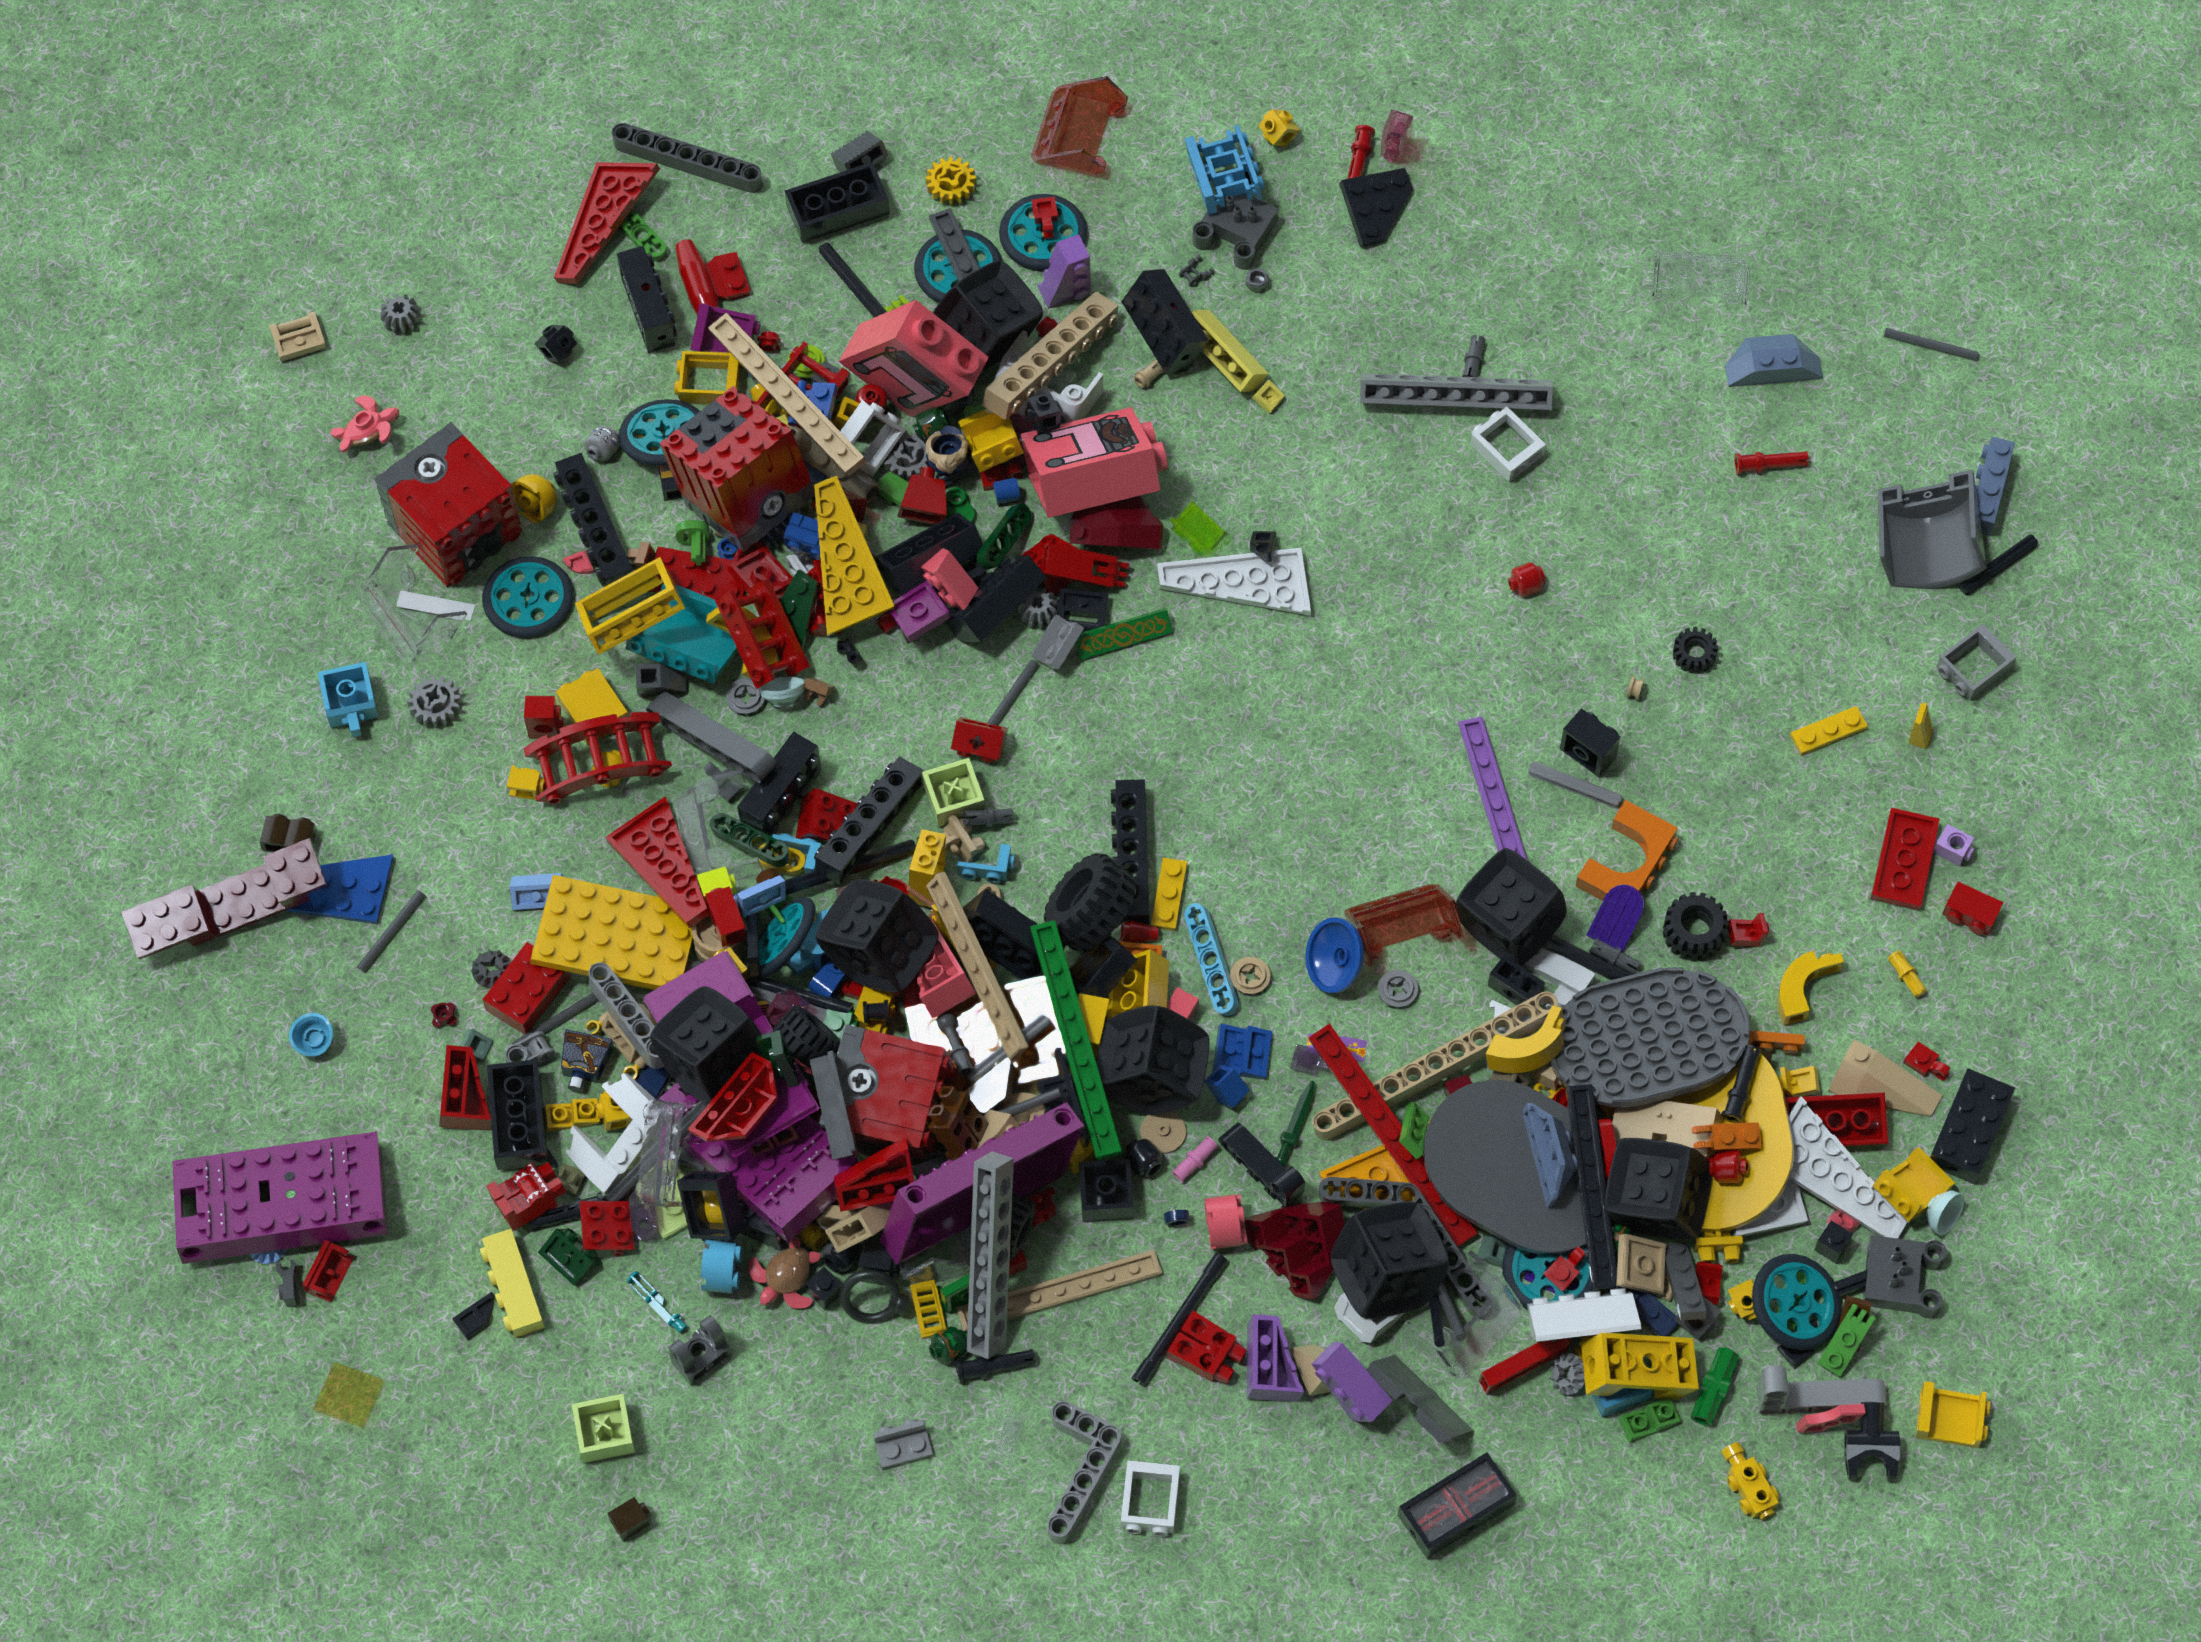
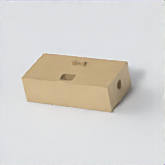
M1660 1100L1639 1106L1616 1107L1612 1125L1616 1146L1622 1138H1644L1674 1142L1693 1148V1143L1709 1141L1708 1133L1692 1134L1691 1127L1723 1124L1724 1119L1717 1108ZM1710 1149L1698 1150L1708 1161L1716 1153V1151H1710Z

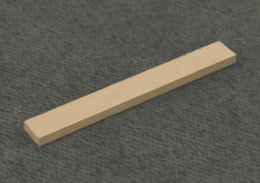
M937 873L926 886L1008 1059L1015 1060L1028 1048V1045L946 873Z
M1155 1250L1008 1292L1007 1320L1161 1276L1162 1271ZM969 1304L956 1307L962 1329L965 1333L968 1331Z

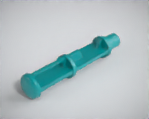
M638 1271L628 1276L627 1283L637 1291L670 1327H674L680 1334L687 1329L688 1326L681 1320V1315L679 1313L672 1315L663 1306L665 1299ZM639 1276L653 1289L651 1293L637 1279ZM633 1281L648 1295L646 1298L632 1285Z

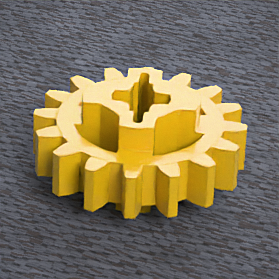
M949 156L948 161L940 158V164L933 162L932 169H927V177H925L927 192L932 193L933 199L940 197L941 204L945 200H949L950 205L953 204V200L962 203V197L969 199V192L975 191L976 176L974 168L969 167L968 161L962 164L960 157L956 161H953L952 156Z

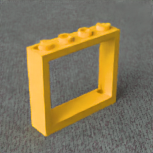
M661 557L575 603L586 634L598 655L685 609L674 581ZM664 583L666 589L593 627L592 621ZM675 599L678 604L671 607L668 602ZM593 610L594 615L589 616L588 612ZM604 638L606 643L600 646L598 640Z

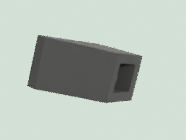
M660 663L635 665L637 696L659 695L662 691H666L669 694L686 693L685 672Z

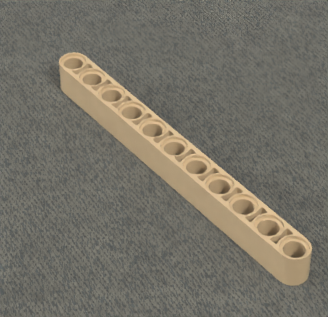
M1551 992L1539 993L1372 1084L1388 1107L1391 1108L1486 1057V1052L1495 1034L1519 1039L1541 1027L1550 1009L1544 1010L1540 1006L1550 1004L1558 1007L1557 997ZM1526 1015L1531 1019L1527 1022H1522L1518 1018ZM1500 1027H1505L1509 1031L1500 1034L1496 1030ZM1478 1039H1483L1486 1041V1044L1478 1046L1474 1042ZM1455 1051H1461L1464 1053V1055L1462 1057L1457 1058L1454 1057L1452 1053H1454ZM1440 1063L1442 1067L1436 1070L1430 1068V1065ZM1410 1075H1418L1420 1077L1417 1081H1410L1407 1078ZM1391 1086L1398 1089L1395 1093L1385 1091ZM1346 1097L1318 1112L1313 1118V1128L1315 1135L1319 1139L1330 1140L1365 1122V1119L1351 1099ZM1350 1110L1353 1112V1115L1343 1117L1341 1113ZM1324 1122L1331 1124V1127L1328 1129H1321L1318 1126Z

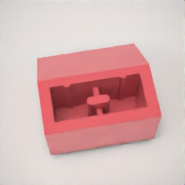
M944 548L921 566L925 572L923 575L925 580L931 586H935L940 590L938 596L946 605L949 604L952 608L956 606L964 610L978 590L977 585L950 551Z

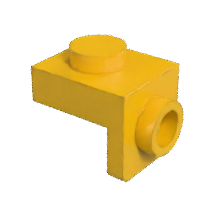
M1815 1066L1791 1071L1786 1067L1780 1068L1781 1076L1778 1078L1783 1092L1789 1097H1801L1820 1093L1818 1071Z

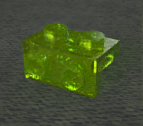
M1191 501L1177 518L1171 517L1169 519L1174 525L1172 530L1181 538L1186 536L1190 540L1188 545L1197 553L1202 551L1209 554L1228 534L1194 501Z

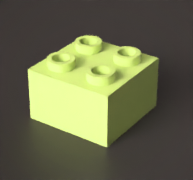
M969 758L922 772L923 786L938 827L947 825L949 823L948 818L952 815H956L958 819L970 818L962 817L963 810H983L985 808L984 797Z
M624 1394L572 1404L583 1463L635 1453Z

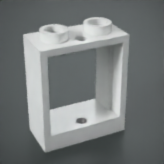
M862 400L840 432L853 445L873 416L886 423L863 455L867 462L859 468L873 477L905 432V429L898 424L900 419L890 412L885 415L883 413L885 410L873 402L869 405Z
M1505 407L1502 411L1494 412L1489 421L1483 425L1479 424L1471 432L1470 445L1508 482L1545 454L1546 444L1508 407ZM1504 422L1530 445L1509 462L1484 439Z
M1127 1460L1121 1528L1126 1529V1532L1131 1534H1140L1141 1531H1152L1153 1535L1165 1537L1168 1533H1174L1180 1466ZM1133 1479L1172 1482L1168 1520L1129 1516Z

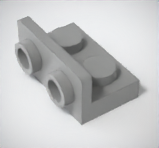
M1055 615L1031 653V656L1051 669H1059L1084 627L1078 623L1068 622L1059 615Z
M909 1420L903 1423V1426L895 1428L886 1426L873 1434L882 1470L933 1456L924 1420Z

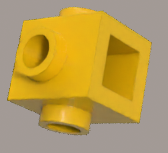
M1271 109L1264 115L1263 120L1258 125L1263 132V137L1274 146H1287L1300 132V129L1293 121V116L1286 110Z
M606 1091L600 1094L599 1103L595 1104L598 1119L602 1118L605 1131L628 1127L632 1118Z
M1753 1279L1728 1289L1732 1300L1728 1301L1734 1315L1739 1314L1741 1318L1747 1316L1748 1320L1756 1318L1753 1303L1750 1306L1744 1303L1746 1296L1752 1299Z

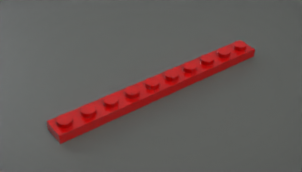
M1327 1024L1311 1035L1308 1040L1407 1181L1419 1189L1457 1248L1474 1237L1477 1232L1471 1223L1455 1213L1440 1199L1438 1192L1427 1176L1424 1156L1422 1155L1416 1159L1399 1142L1402 1125L1331 1024Z

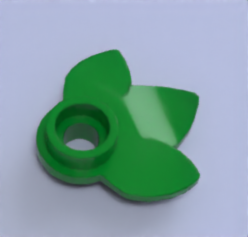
M954 487L946 493L945 519L960 513L970 522L973 521L975 516L974 507L968 503V494L963 489ZM956 497L961 499L959 502H953L952 500Z

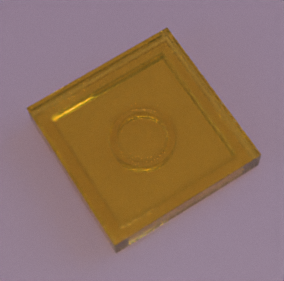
M334 1362L313 1410L362 1428L383 1380Z

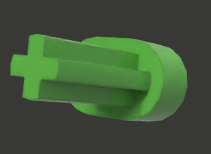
M700 520L679 522L676 525V540L683 545H691V562H696V565L700 566L701 562L706 561V542L709 540V525Z

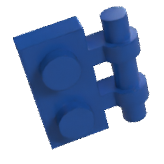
M798 381L797 387L830 421L838 392L836 383L813 382L812 389L806 390L807 382ZM787 414L789 417L788 425L797 426L796 421Z

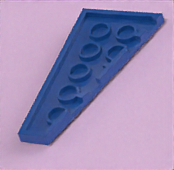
M393 854L320 865L328 886L308 893L311 901L286 911L378 924L394 859Z

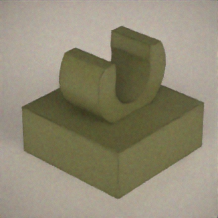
M563 1163L557 1177L562 1182L566 1193L577 1197L586 1175L580 1169Z

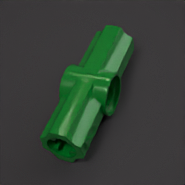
M1718 1347L1710 1370L1706 1371L1698 1392L1700 1393L1691 1413L1690 1418L1696 1423L1703 1426H1712L1720 1403L1724 1401L1731 1384L1730 1378L1738 1362L1739 1355L1734 1350L1727 1347Z

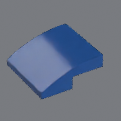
M1221 1023L1218 1026L1212 1073L1221 1064L1235 1069L1240 1077L1265 1079L1272 1031L1249 1025L1244 1029Z

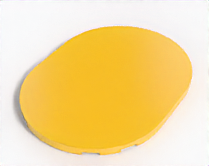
M1761 1053L1759 1054L1748 1090L1750 1100L1745 1105L1742 1123L1759 1122L1762 1148L1739 1150L1742 1152L1744 1159H1748L1749 1172L1744 1174L1740 1183H1719L1712 1177L1706 1215L1701 1231H1727L1742 1227L1756 1220L1773 1203H1776L1785 1190L1790 1172H1792L1794 1145L1784 1093L1776 1072ZM1740 1063L1729 1075L1712 1086L1664 1099L1663 1101L1717 1108L1721 1113L1726 1108L1728 1102L1727 1093L1730 1089H1733ZM1725 1119L1723 1120V1124H1724V1123H1733V1122L1727 1121V1120H1725Z

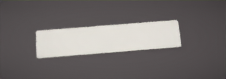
M400 591L396 606L471 620L475 604Z

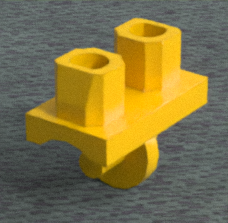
M1730 1230L1704 1231V1238L1695 1239V1244L1693 1245L1694 1253L1698 1252L1700 1262L1714 1264V1251H1723L1724 1263H1738L1740 1250L1743 1245L1742 1236H1730Z

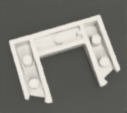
M1543 948L1538 951L1539 954L1533 956L1523 965L1558 986L1554 992L1558 1000V1007L1565 1006L1573 999L1576 993L1590 987L1595 978V973ZM1491 1000L1489 1009H1495L1494 1018L1512 1009L1494 1000ZM1546 1004L1544 1010L1551 1009L1552 1005ZM1523 1015L1518 1019L1522 1022H1527L1531 1018ZM1500 1027L1496 1031L1504 1034L1509 1030L1505 1027ZM1539 1027L1538 1029H1536V1030H1534V1031H1532V1032L1526 1034L1525 1036H1523V1037H1521V1038H1519V1039L1527 1038V1037H1529V1036H1532L1533 1034H1535L1536 1032H1538L1541 1027Z
M627 1073L621 1074L622 1080L614 1084L611 1081H607L602 1085L612 1099L633 1119L609 1153L606 1154L577 1126L571 1127L570 1134H573L571 1149L566 1150V1153L577 1167L604 1194L609 1193L627 1175L672 1114Z

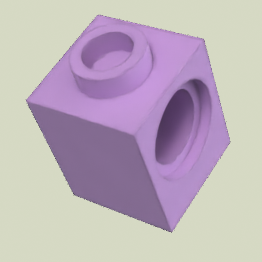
M1947 824L1935 845L1933 853L1960 867L1963 860L1969 861L1975 848L1971 847L1974 837ZM1951 845H1958L1961 849H1954Z

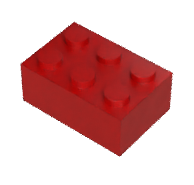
M529 942L525 943L482 999L487 1012L524 1035L530 1032L571 978L567 971L530 964L534 945Z

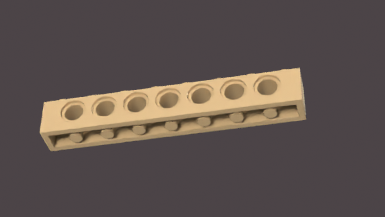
M1095 291L985 389L982 406L1005 420L1013 413L1016 414L1029 397L1035 396L1038 390L1044 389L1054 376L1060 375L1066 365L1072 364L1081 352L1087 351L1094 340H1099L1104 331L1116 324L1119 305Z

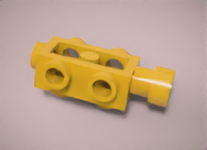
M1735 1442L1721 1451L1724 1459L1729 1461L1732 1466L1728 1471L1727 1483L1733 1492L1738 1491L1742 1500L1739 1501V1505L1744 1514H1751L1753 1519L1759 1516L1761 1520H1764L1775 1514L1773 1509L1779 1504L1778 1492L1773 1485L1770 1486L1765 1478L1767 1474L1763 1465L1760 1462L1757 1463L1754 1456L1746 1460L1743 1455L1745 1451L1740 1442ZM1750 1470L1752 1477H1747L1744 1471ZM1762 1493L1765 1500H1759L1756 1494Z

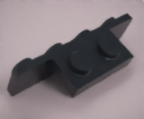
M1061 1046L1055 1047L1053 1056L1059 1076L1037 1081L1038 1093L1041 1095L1059 1087L1063 1090L1064 1097L1044 1104V1112L1047 1113L1067 1102L1084 1125L1079 1139L1082 1148L1088 1147L1090 1137L1082 1116L1080 1102L1075 1094L1076 1088L1073 1078L1069 1075L1068 1068L1070 1067L1066 1053L1062 1052Z

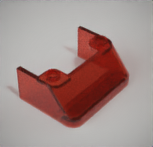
M1427 884L1356 905L1344 911L1346 920L1351 922L1360 934L1364 950L1363 961L1368 966L1373 965L1372 960L1380 957V953L1384 951V946L1428 933L1431 936H1436L1437 939L1447 938L1451 933H1454L1459 939L1464 937L1455 899L1439 884Z

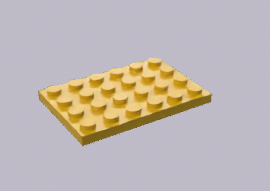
M553 875L530 964L589 976L590 967L595 963L603 962L613 970L622 983L656 990L684 974L693 939L692 927L688 928L657 896Z

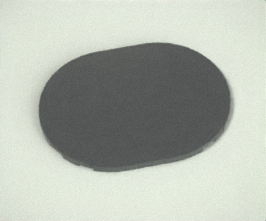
M1681 967L1649 970L1590 986L1576 993L1573 999L1565 1006H1561L1563 1018L1566 1019V1026L1562 1033L1564 1046L1559 1054L1550 1061V1065L1557 1078L1565 1087L1592 1084L1594 1102L1596 1104L1612 1107L1644 1105L1705 1089L1729 1075L1741 1062L1745 1046L1749 1043V1016L1738 994L1730 986L1727 987L1718 981L1715 976L1702 971H1687Z
M1506 1080L1479 1081L1464 1086L1452 1093L1440 1104L1433 1114L1423 1143L1426 1173L1429 1181L1432 1182L1435 1190L1438 1192L1440 1199L1464 1219L1503 1241L1528 1252L1563 1254L1574 1251L1578 1246L1586 1245L1577 1171L1575 1169V1172L1553 1207L1547 1208L1522 1115L1526 1103L1532 1102L1562 1121L1564 1130H1568L1570 1135V1152L1574 1154L1568 1108L1528 1086Z

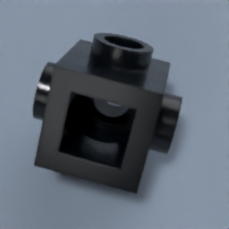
M550 325L546 327L542 332L543 335L534 343L550 362H559L561 359L567 358L572 354V348L578 344L573 338L574 333L565 325Z
M1050 392L1036 395L1027 399L1025 417L1028 423H1032L1037 434L1060 428L1061 407L1059 402L1054 400Z

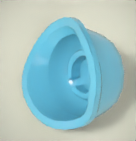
M307 1013L300 1016L292 1024L289 1031V1041L292 1047L298 1053L310 1057L319 1056L326 1052L333 1039L331 1023L326 1017L318 1013Z

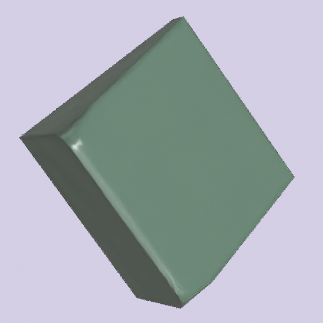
M472 1028L466 1031L460 1046L472 1047L475 1060L484 1062L494 1040Z
M1493 1235L1483 1237L1476 1261L1502 1268L1503 1257L1509 1243Z

